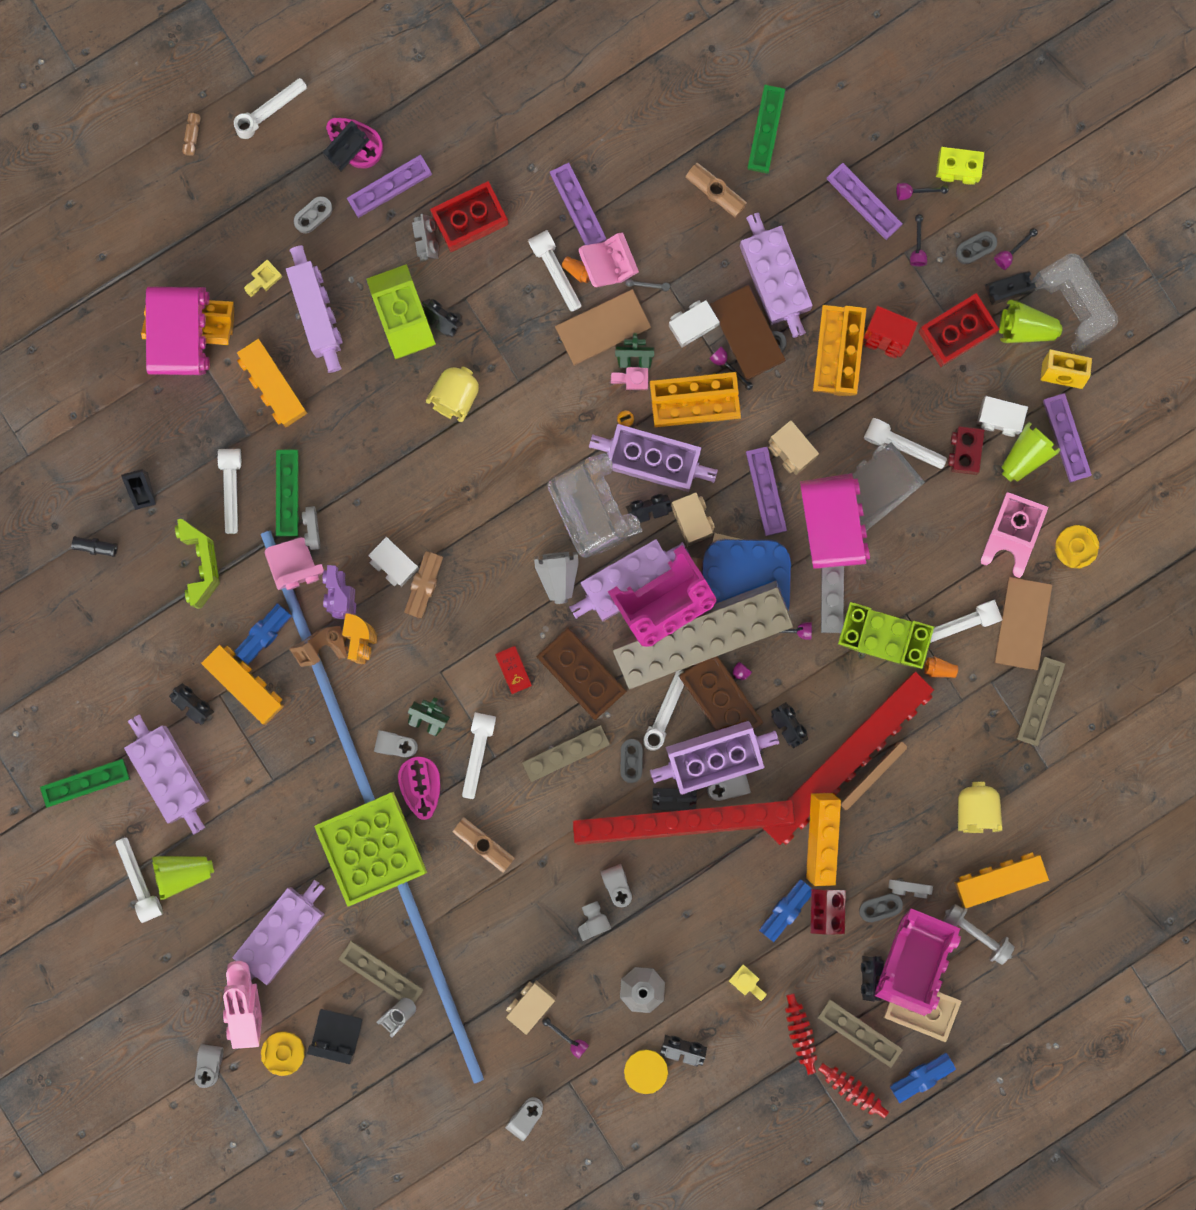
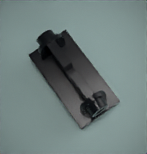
M427 299L422 302L427 322L433 325L436 319L439 320L435 328L447 337H453L457 332L456 329L463 325L457 315L445 311L441 308L442 305L438 301Z
M663 494L654 495L650 500L646 501L636 500L631 502L629 506H626L628 514H631L629 515L630 523L635 524L649 521V512L653 513L654 519L669 515V512H672L668 495Z
M183 683L175 687L169 695L171 702L181 711L185 710L187 706L190 708L186 715L196 724L199 723L202 726L206 722V718L214 713L206 701L197 697L193 690Z
M787 702L771 711L773 714L771 717L777 727L780 729L786 725L788 728L782 732V735L789 746L791 745L794 749L808 740L805 727L799 724L796 719L795 710L792 706H788Z
M653 788L652 810L683 811L696 809L697 790L680 794L679 789Z
M862 956V1000L882 1001L881 998L875 996L879 980H876V976H881L884 968L882 956Z
M665 1035L660 1054L679 1061L680 1054L684 1055L683 1063L698 1067V1065L703 1066L707 1047L698 1042H688L677 1036Z

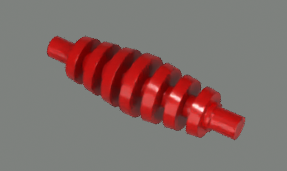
M795 993L786 995L788 1007L785 1008V1012L791 1013V1015L786 1017L787 1022L793 1021L792 1024L788 1025V1031L796 1030V1032L790 1033L789 1037L790 1039H798L792 1042L794 1048H801L795 1051L797 1056H803L799 1059V1062L805 1065L808 1075L816 1073L814 1061L817 1060V1055H811V1053L815 1052L816 1048L815 1046H809V1044L815 1041L814 1037H806L813 1034L812 1028L804 1029V1027L810 1025L809 1020L802 1021L803 1018L807 1017L806 1012H799V1010L803 1009V1005L798 1004Z
M824 1063L819 1066L818 1071L825 1075V1081L828 1084L831 1080L833 1081L831 1087L834 1090L840 1086L838 1091L840 1096L846 1091L848 1092L844 1098L847 1102L854 1096L852 1104L857 1106L862 1102L860 1109L864 1111L869 1107L867 1113L870 1115L877 1113L882 1118L888 1115L889 1111L881 1106V1099L877 1098L874 1101L875 1094L872 1091L866 1095L869 1089L866 1085L859 1090L862 1084L859 1079L852 1085L855 1078L852 1075L844 1079L847 1073L842 1071L840 1074H837L839 1068L836 1066L829 1068Z

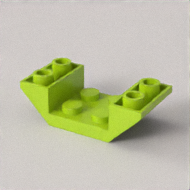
M407 264L366 279L395 359L436 345Z
M177 519L178 525H175L176 537L180 538V541L187 545L196 544L197 556L201 557L202 565L199 566V573L201 579L204 578V581L187 584L188 590H185L186 602L190 603V606L199 609L204 606L220 584L214 541L185 520Z
M850 602L838 644L870 656L922 669L934 626L917 621H907Z

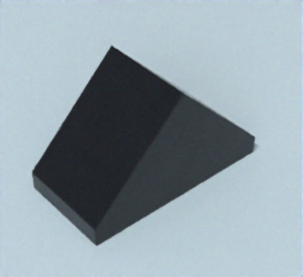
M141 469L121 475L135 510L156 505L148 472Z

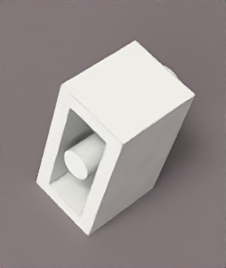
M699 300L689 306V311L685 313L680 311L670 318L672 321L669 322V328L681 347L686 346L719 326V320L706 300L702 303Z
M985 396L982 400L977 424L982 425L981 428L984 430L994 431V429L1003 431L1002 434L1015 437V434L1019 435L1022 432L1028 407Z
M387 537L368 555L372 559L369 563L378 571L383 569L388 574L385 578L393 586L398 583L402 587L419 569Z

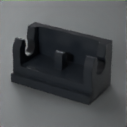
M351 120L323 151V154L331 164L342 172L370 140L366 133L361 131Z
M1023 272L985 284L991 305L1032 293L1036 286L1030 280L1031 272Z

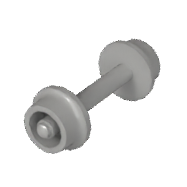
M954 904L949 910H945V917L942 921L956 927L959 925L993 950L989 958L991 962L996 961L1003 965L1008 959L1012 958L1011 954L1015 946L1008 941L1009 938L1005 936L997 943L964 919L968 908H961Z

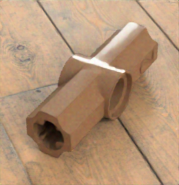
M696 163L685 177L705 193L709 200L716 202L734 218L747 205V202L727 187L723 180L716 178L699 163ZM713 186H718L722 189V192L716 195L710 189Z
M425 552L420 569L414 576L410 589L411 594L404 613L417 618H423L429 598L432 597L437 584L436 578L443 561L442 556Z
M465 817L452 831L502 873L506 871L515 859V857ZM486 839L489 841L490 847L487 851H481L478 848L479 840Z

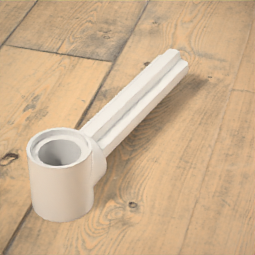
M299 78L251 114L248 112L239 114L234 120L237 135L243 139L251 138L259 128L258 124L307 89L305 82ZM243 123L250 124L246 130H241L239 127Z
M548 230L528 239L535 256L538 258L542 257L569 310L572 312L579 309L581 303L553 252L556 246Z
M872 418L864 436L866 441L878 446L886 443L940 469L946 464V457L891 432L889 424Z
M218 449V467L220 470H223L225 533L236 534L238 532L236 470L241 468V449Z
M995 600L977 606L976 612L934 627L930 643L979 624L986 627L1002 621Z
M683 670L676 671L652 727H648L644 736V746L650 751L658 750L664 743L667 735L664 731L684 687L683 682L678 677V675L684 672ZM652 734L657 735L660 740L659 744L651 746L648 743V736Z
M476 712L474 714L471 732L475 735L462 797L475 798L487 737H491L493 734L495 716Z
M119 839L116 841V846L138 899L135 910L139 920L144 923L162 915L163 910L158 898L150 896L128 839Z

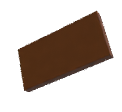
M749 285L710 304L747 380L786 361Z
M569 628L536 656L594 720H597L627 692Z
M718 656L692 665L678 675L716 731L746 721L750 722L754 730L764 723Z

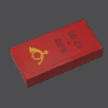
M515 646L495 654L511 694L532 686Z

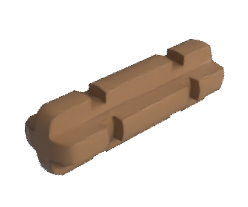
M196 113L188 114L187 121L189 124L186 126L185 144H183L182 149L183 154L189 156L195 154L196 147L194 144L197 142L199 130L197 125L200 124L201 119L200 115Z

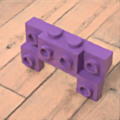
M327 565V570L323 571L322 581L323 584H326L328 594H324L323 606L326 607L327 612L332 614V617L337 619H345L346 613L356 615L355 589L351 586H346L345 573L343 571H338L336 566Z

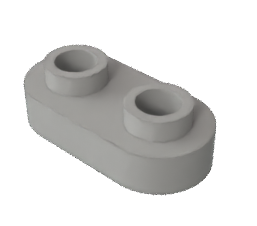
M322 196L313 199L295 215L294 225L296 229L301 233L312 232L331 215L333 210L331 202ZM320 206L326 207L324 212H319L318 208ZM304 220H309L307 226L302 225Z
M315 506L306 507V512H302L303 524L307 525L308 533L304 534L305 544L310 546L311 550L320 549Z
M889 880L888 888L893 889V894L905 895L906 891L914 892V897L927 898L928 894L932 895L933 886Z

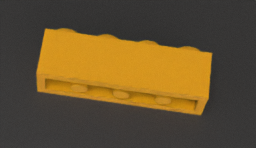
M259 339L237 352L240 357L237 362L243 371L248 370L251 374V377L248 379L255 389L259 387L263 394L260 397L267 407L271 405L275 411L272 413V416L278 425L282 423L285 427H288L308 414Z
M219 645L201 664L263 725H266L284 707L280 703L283 699L275 691L270 693L265 688L267 683L259 676L255 678L250 673L252 669L243 660L239 662L234 657L236 653L228 645L225 648Z
M833 793L811 794L806 879L814 886L836 885L841 800Z
M1033 852L1020 856L1022 860L1013 862L1010 859L1001 862V867L992 869V866L980 869V874L972 876L969 873L958 877L959 881L954 883L962 907L969 908L1049 881L1041 856L1034 855Z

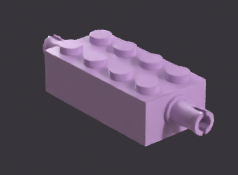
M755 213L754 216L750 215L746 218L753 236L740 242V249L770 326L787 320L792 337L796 338L798 335L801 336L806 333L799 315L810 311L813 305L782 226L765 230L760 214Z
M296 246L290 249L295 266L286 268V272L308 342L316 358L324 356L328 373L336 372L342 369L336 352L341 351L339 344H342L343 341L337 327L334 328L333 326L336 323V319L331 307H327V303H330L327 291L324 286L321 287L320 285L324 281L318 266H313L311 261L307 262L303 246Z
M617 424L614 438L611 440L592 434L589 448L608 452L607 455L609 456L606 463V469L686 492H689L692 480L695 477L714 483L718 469L699 465L698 459L701 447Z
M656 539L582 581L581 586L587 594L585 595L586 598L569 606L571 611L574 612L575 618L577 619L593 609L596 610L603 622L619 613L620 611L608 591L616 586L621 591H628L626 588L630 586L635 592L669 571L671 568L668 562H673L676 557L673 550L681 545L685 548L684 543L681 542V544L666 552L662 550Z
M141 715L130 719L128 723L135 732L137 739L124 749L166 822L169 824L184 818L193 835L200 832V830L206 827L201 822L196 810L210 800L167 726H160L153 731H149Z
M746 721L667 746L666 751L670 760L668 762L669 765L650 770L653 782L656 783L673 777L676 780L680 794H685L763 769L761 749L778 745V736L776 731L756 736L750 722Z
M314 880L303 895L291 887L287 888L232 957L236 961H243L248 964L251 980L255 977L266 985L270 984L325 915L313 904L321 892L325 890V887L319 885V882Z

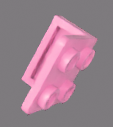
M617 233L602 243L584 245L579 248L581 259L594 287L622 283L639 272L623 233Z
M297 538L265 549L264 553L278 590L283 588L291 590L298 587L299 583L307 582V584L316 582L319 580V576L323 574L322 564L314 565L304 538Z

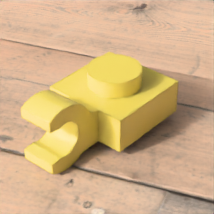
M266 260L251 273L255 279L247 284L244 289L252 297L261 287L267 291L282 278V275Z
M742 965L729 980L744 995L750 991L760 1001L767 995L756 985L759 978L745 965Z

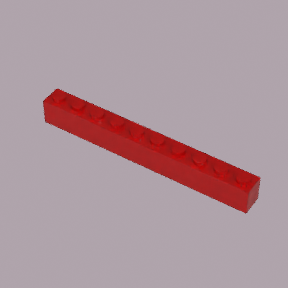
M913 672L786 800L793 801L795 825L762 829L778 845L782 843L787 845L795 837L792 833L798 827L802 830L810 822L808 817L810 816L811 794L833 793L836 796L841 790L839 786L844 781L848 783L856 775L854 771L859 766L863 768L872 759L869 755L874 750L879 752L887 744L885 739L890 734L894 737L902 729L900 724L905 719L910 721L918 713L915 709L920 704L926 705L933 698L931 693L934 689L917 672Z
M791 800L573 821L574 843L583 845L795 825L793 801Z

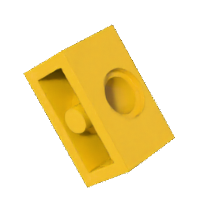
M1049 350L1042 362L1041 381L1083 389L1091 375L1092 358Z

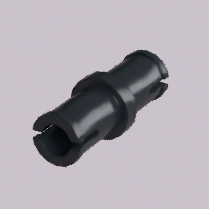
M74 536L71 548L72 550L90 552L91 555L102 554L115 557L118 545L117 543L99 541L98 538L86 539Z

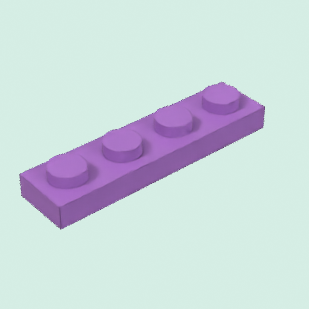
M419 155L349 196L347 200L359 218L428 178L432 173L422 156Z
M567 163L550 171V175L584 244L590 245L606 241L607 239L570 164Z
M844 163L827 177V180L885 240L902 226V223Z
M1065 393L1044 399L1043 404L1057 446L1061 450L1060 455L1069 482L1091 476L1092 474Z
M763 447L746 451L765 536L786 532V524L768 448Z

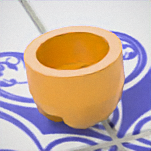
M621 411L617 416V423L631 427L634 423V416L630 411ZM630 415L631 418L621 422V418Z

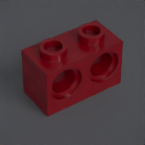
M959 426L956 432H952L951 445H954L953 453H950L948 458V466H951V472L977 475L980 472L985 430ZM962 435H969L972 439V444L965 445L961 440ZM966 456L969 459V466H962L959 463V457Z
M811 889L810 933L824 935L845 934L846 890Z

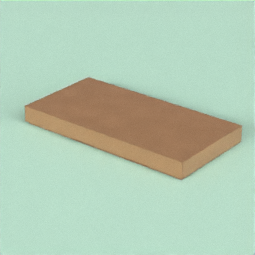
M632 289L555 326V329L575 366L623 343L624 339L633 338V333H637L638 336L650 330L651 326Z
M1008 578L994 663L1038 670L1052 590L1051 584Z
M902 741L897 742L841 799L840 808L848 810L907 749V746Z

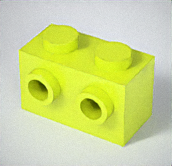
M941 147L938 155L936 177L941 178L945 182L962 180V183L969 185L979 182L982 177L984 152Z

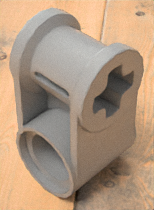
M378 730L374 752L400 757H411L416 754L418 745L414 739ZM408 741V745L411 746L412 749L405 753V749L402 748V745L407 744Z
M746 774L710 785L707 789L708 796L715 801L751 793ZM715 785H718L719 788H723V791L720 793V797H718L717 794L712 793V791L715 790Z
M618 864L600 871L614 905L617 907L629 905L632 900V894L622 865ZM619 891L628 895L624 904L616 900V897L619 896Z
M402 998L376 1023L378 1025L382 1024L392 1038L415 1014L416 1006L409 998Z
M207 1044L200 1045L195 1072V1082L199 1087L207 1088L217 1082L223 1058V1047ZM207 1073V1075L211 1077V1080L206 1081L205 1083V1079L202 1078V1075Z
M536 1097L528 1098L518 1112L513 1115L505 1128L524 1141L542 1115L543 1104L541 1100ZM536 1105L537 1110L530 1113L529 1106L533 1107Z

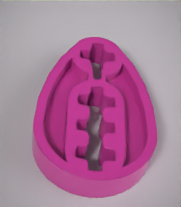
M333 118L328 121L326 129L331 142L340 134L338 131L333 133L332 126L340 124V129L343 130L351 122V119ZM352 120L361 131L366 133L370 140L366 144V148L369 151L375 149L376 156L367 158V152L361 150L349 164L362 169L372 167L382 156V140L374 129L361 122Z
M414 757L407 760L401 766L398 773V782L403 798L410 810L419 819L426 820L433 816L438 805L441 788L440 772L436 764L430 759ZM416 760H418L419 764H423L420 774L425 775V779H422V785L427 786V790H424L422 795H420L419 791H415L418 781L413 780V776H416L417 773L416 770H412L411 766L415 765ZM422 798L424 799L426 807H430L431 809L427 812V816H424L423 813H419L418 811L420 808H422Z

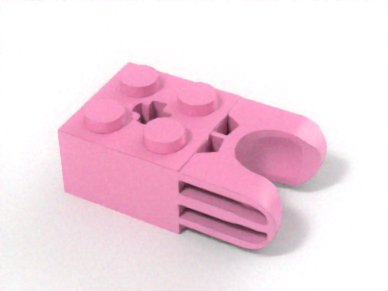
M1007 492L983 552L981 564H990L996 552L1008 550L1015 559L1012 572L1015 577L1020 578L1024 573L1048 507ZM1018 515L1023 516L1022 520L1025 521V524H1021L1020 527L1016 526V522L1013 521L1014 517L1017 518Z
M233 961L227 966V986L224 989L223 997L226 1009L223 1011L224 1023H228L226 1029L227 1040H231L233 1049L259 1047L262 1012L257 984H252L249 966L246 962Z

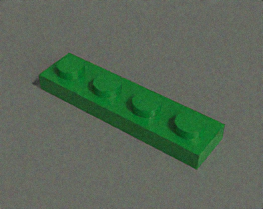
M764 85L747 170L769 173L785 94L784 88Z
M276 450L277 537H299V450Z
M121 759L41 786L40 790L46 808L131 780L125 760Z

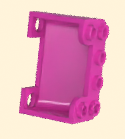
M850 473L800 481L813 569L866 564V560L870 559L868 544L863 543V538H867L865 525H860L859 517L864 515L862 503L857 504L856 495H860L858 478L853 479V474Z

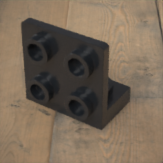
M321 1009L313 1040L309 1045L307 1054L351 1064L354 1059L363 1019Z

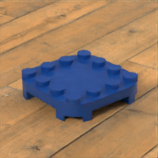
M723 538L709 545L703 556V577L715 595L716 603L776 581L789 611L791 561L789 553L782 544L770 539L744 540Z

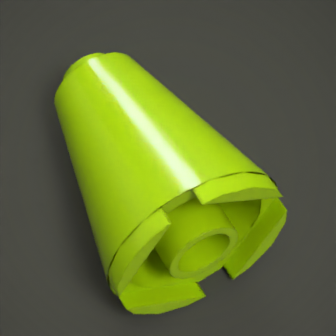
M1009 300L1006 303L1010 305L1008 310L1003 309L999 324V333L1003 334V338H1000L1003 343L1055 341L1057 337H1060L1062 325L1058 319L1016 300Z
M1030 422L1023 428L1001 467L1004 470L1001 474L1010 482L1013 480L1018 482L1061 451L1059 448L1054 450L1052 448L1054 443L1037 428L1034 430L1029 428L1032 425Z
M152 857L160 900L169 898L211 878L210 874L214 873L212 860L207 861V857Z

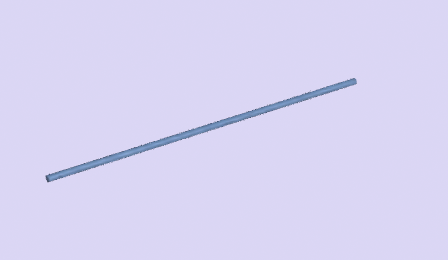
M271 531L260 534L266 549L276 545ZM283 588L282 591L300 638L303 641L311 635L294 589L287 590ZM320 659L318 663L311 666L366 804L375 800ZM408 882L397 886L472 1080L474 1083L484 1080Z

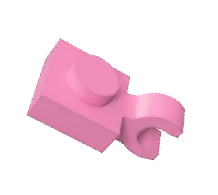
M628 367L626 368V374L611 373V383L626 384V390H648V368Z

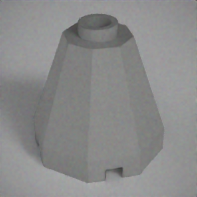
M569 552L542 555V560H539L538 556L534 557L535 569L549 599L555 600V604L567 603L568 599L572 598L579 563L577 552H573V556H569Z
M634 967L627 975L621 978L620 998L632 1012L650 1013L664 1001L665 982L653 968ZM641 989L647 991L644 996H641L639 993Z

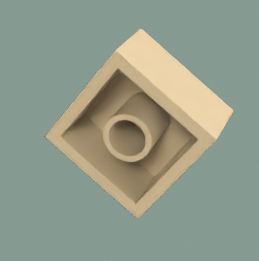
M789 421L772 435L768 442L770 444L769 450L775 457L780 456L784 461L782 465L790 474L793 472L797 475L819 455L817 450L792 421Z
M693 493L672 502V511L687 547L712 537L715 526L711 517H706L704 511L707 507L702 496L698 497L697 493Z
M537 980L533 984L529 981L521 991L523 995L518 1001L515 998L506 1009L508 1012L506 1018L526 1035L556 999Z

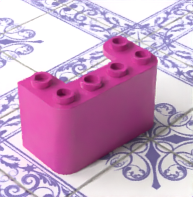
M147 287L146 369L148 374L204 375L206 370H209V357L202 353V349L206 347V338L202 336V327H205L206 317L205 314H202V309H205V305H209V292H206V287Z
M683 545L673 550L676 557L673 562H668L671 569L634 592L630 586L626 588L628 591H621L617 586L608 591L631 631L644 647L653 646L661 639L693 621L696 617L712 609L716 603L715 595Z
M911 908L900 921L879 979L875 996L923 1016L928 1013L930 1014L933 1009L937 1008L940 997H937L942 984L939 978L941 973H945L948 967L947 955L949 952L952 953L953 949L957 948L960 943L961 936L958 935L960 928Z

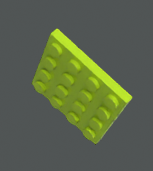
M394 792L314 826L347 907L427 873Z

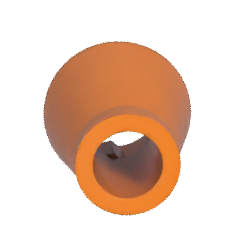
M568 256L564 259L561 265L563 269L568 271L580 283H588L590 281L583 261Z
M935 656L932 658L928 657L925 662L924 673L929 675V677L956 678L958 665H953Z

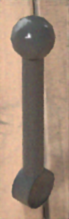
M627 279L625 282L628 287L635 285L660 288L665 292L670 289V284L667 282L654 284L637 282L632 279Z

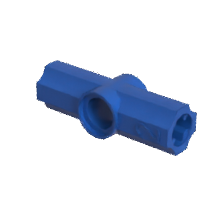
M277 603L263 620H259L251 628L249 636L234 651L236 655L245 663L250 664L263 648H267L276 639L277 633L292 615Z
M800 879L787 896H784L772 910L773 913L759 931L774 942L786 926L790 925L800 914L801 908L811 897L812 888Z
M945 1052L929 1063H923L909 1072V1075L889 1087L898 1102L901 1103L918 1092L921 1093L930 1089L938 1080L947 1076L956 1068Z

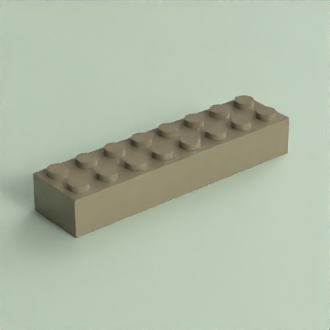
M774 581L716 603L712 609L696 617L693 621L685 624L653 646H642L635 635L613 643V652L628 688L632 689L792 628L793 624L778 584Z

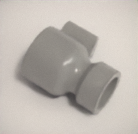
M598 901L582 907L584 915L588 916V920L578 928L582 941L612 929L607 916L600 913Z

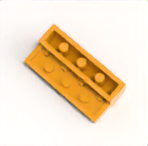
M209 300V305H205V309H202V314H205L206 317L205 327H202V336H205L206 344L228 345L234 327V302ZM146 305L144 309L145 319L141 332L142 339H146Z
M822 306L813 392L831 393L837 396L857 395L867 308Z
M736 372L650 381L654 428L741 419Z
M346 613L342 636L350 639L348 659L355 663L365 664L371 655V647L368 646V643L377 644L376 632L370 624L358 616Z

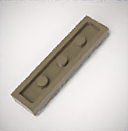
M1043 657L1016 740L1034 746L1039 745L1065 663Z
M600 725L526 760L522 764L530 781L533 782L610 744Z
M350 941L338 959L398 1000L409 998L415 1004L424 990L353 941Z
M830 999L817 1017L890 1068L903 1051L898 1045Z

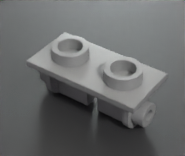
M420 214L421 217H415L414 222H412L414 237H422L421 241L415 242L417 257H420V261H426L428 257L439 259V245L435 239L434 232L436 230L435 222L431 216Z

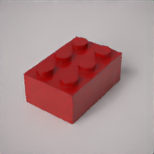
M489 181L430 209L450 253L508 225L507 217Z
M976 293L923 325L918 332L940 367H943L994 336L1000 329Z
M877 306L865 330L863 342L867 348L872 350L879 348L885 351L884 354L889 357L897 358L898 356L901 358L910 344L918 322Z

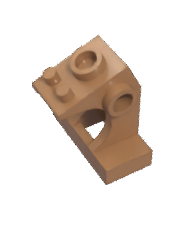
M340 626L319 629L299 644L289 648L301 667L318 663L320 661L318 652L324 645L329 646L338 659L346 658V652H349L348 646L345 647L344 645L346 637L342 636L343 630H341Z

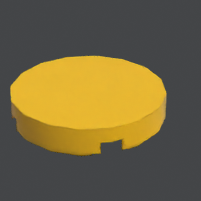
M1080 525L1067 527L1056 539L1055 551L1057 557L1064 565L1070 568L1088 566L1098 555V538L1087 527Z
M287 1031L276 1032L269 1036L261 1049L263 1064L272 1074L279 1076L290 1075L297 1071L305 1058V1046L301 1039L294 1033Z
M638 1050L626 1061L624 1074L630 1088L638 1093L650 1094L662 1088L666 1082L668 1070L665 1060L656 1051Z

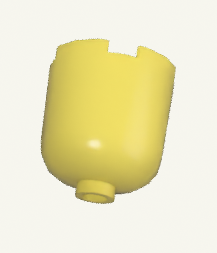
M448 368L444 370L437 380L426 402L428 404L432 402L434 404L433 409L450 419L452 416L459 417L457 419L459 422H464L478 394L479 384L472 376L473 372L468 368Z
M972 782V787L963 789L958 797V831H963V833H983V829H992V832L1002 831L999 793L994 788L985 786V782Z

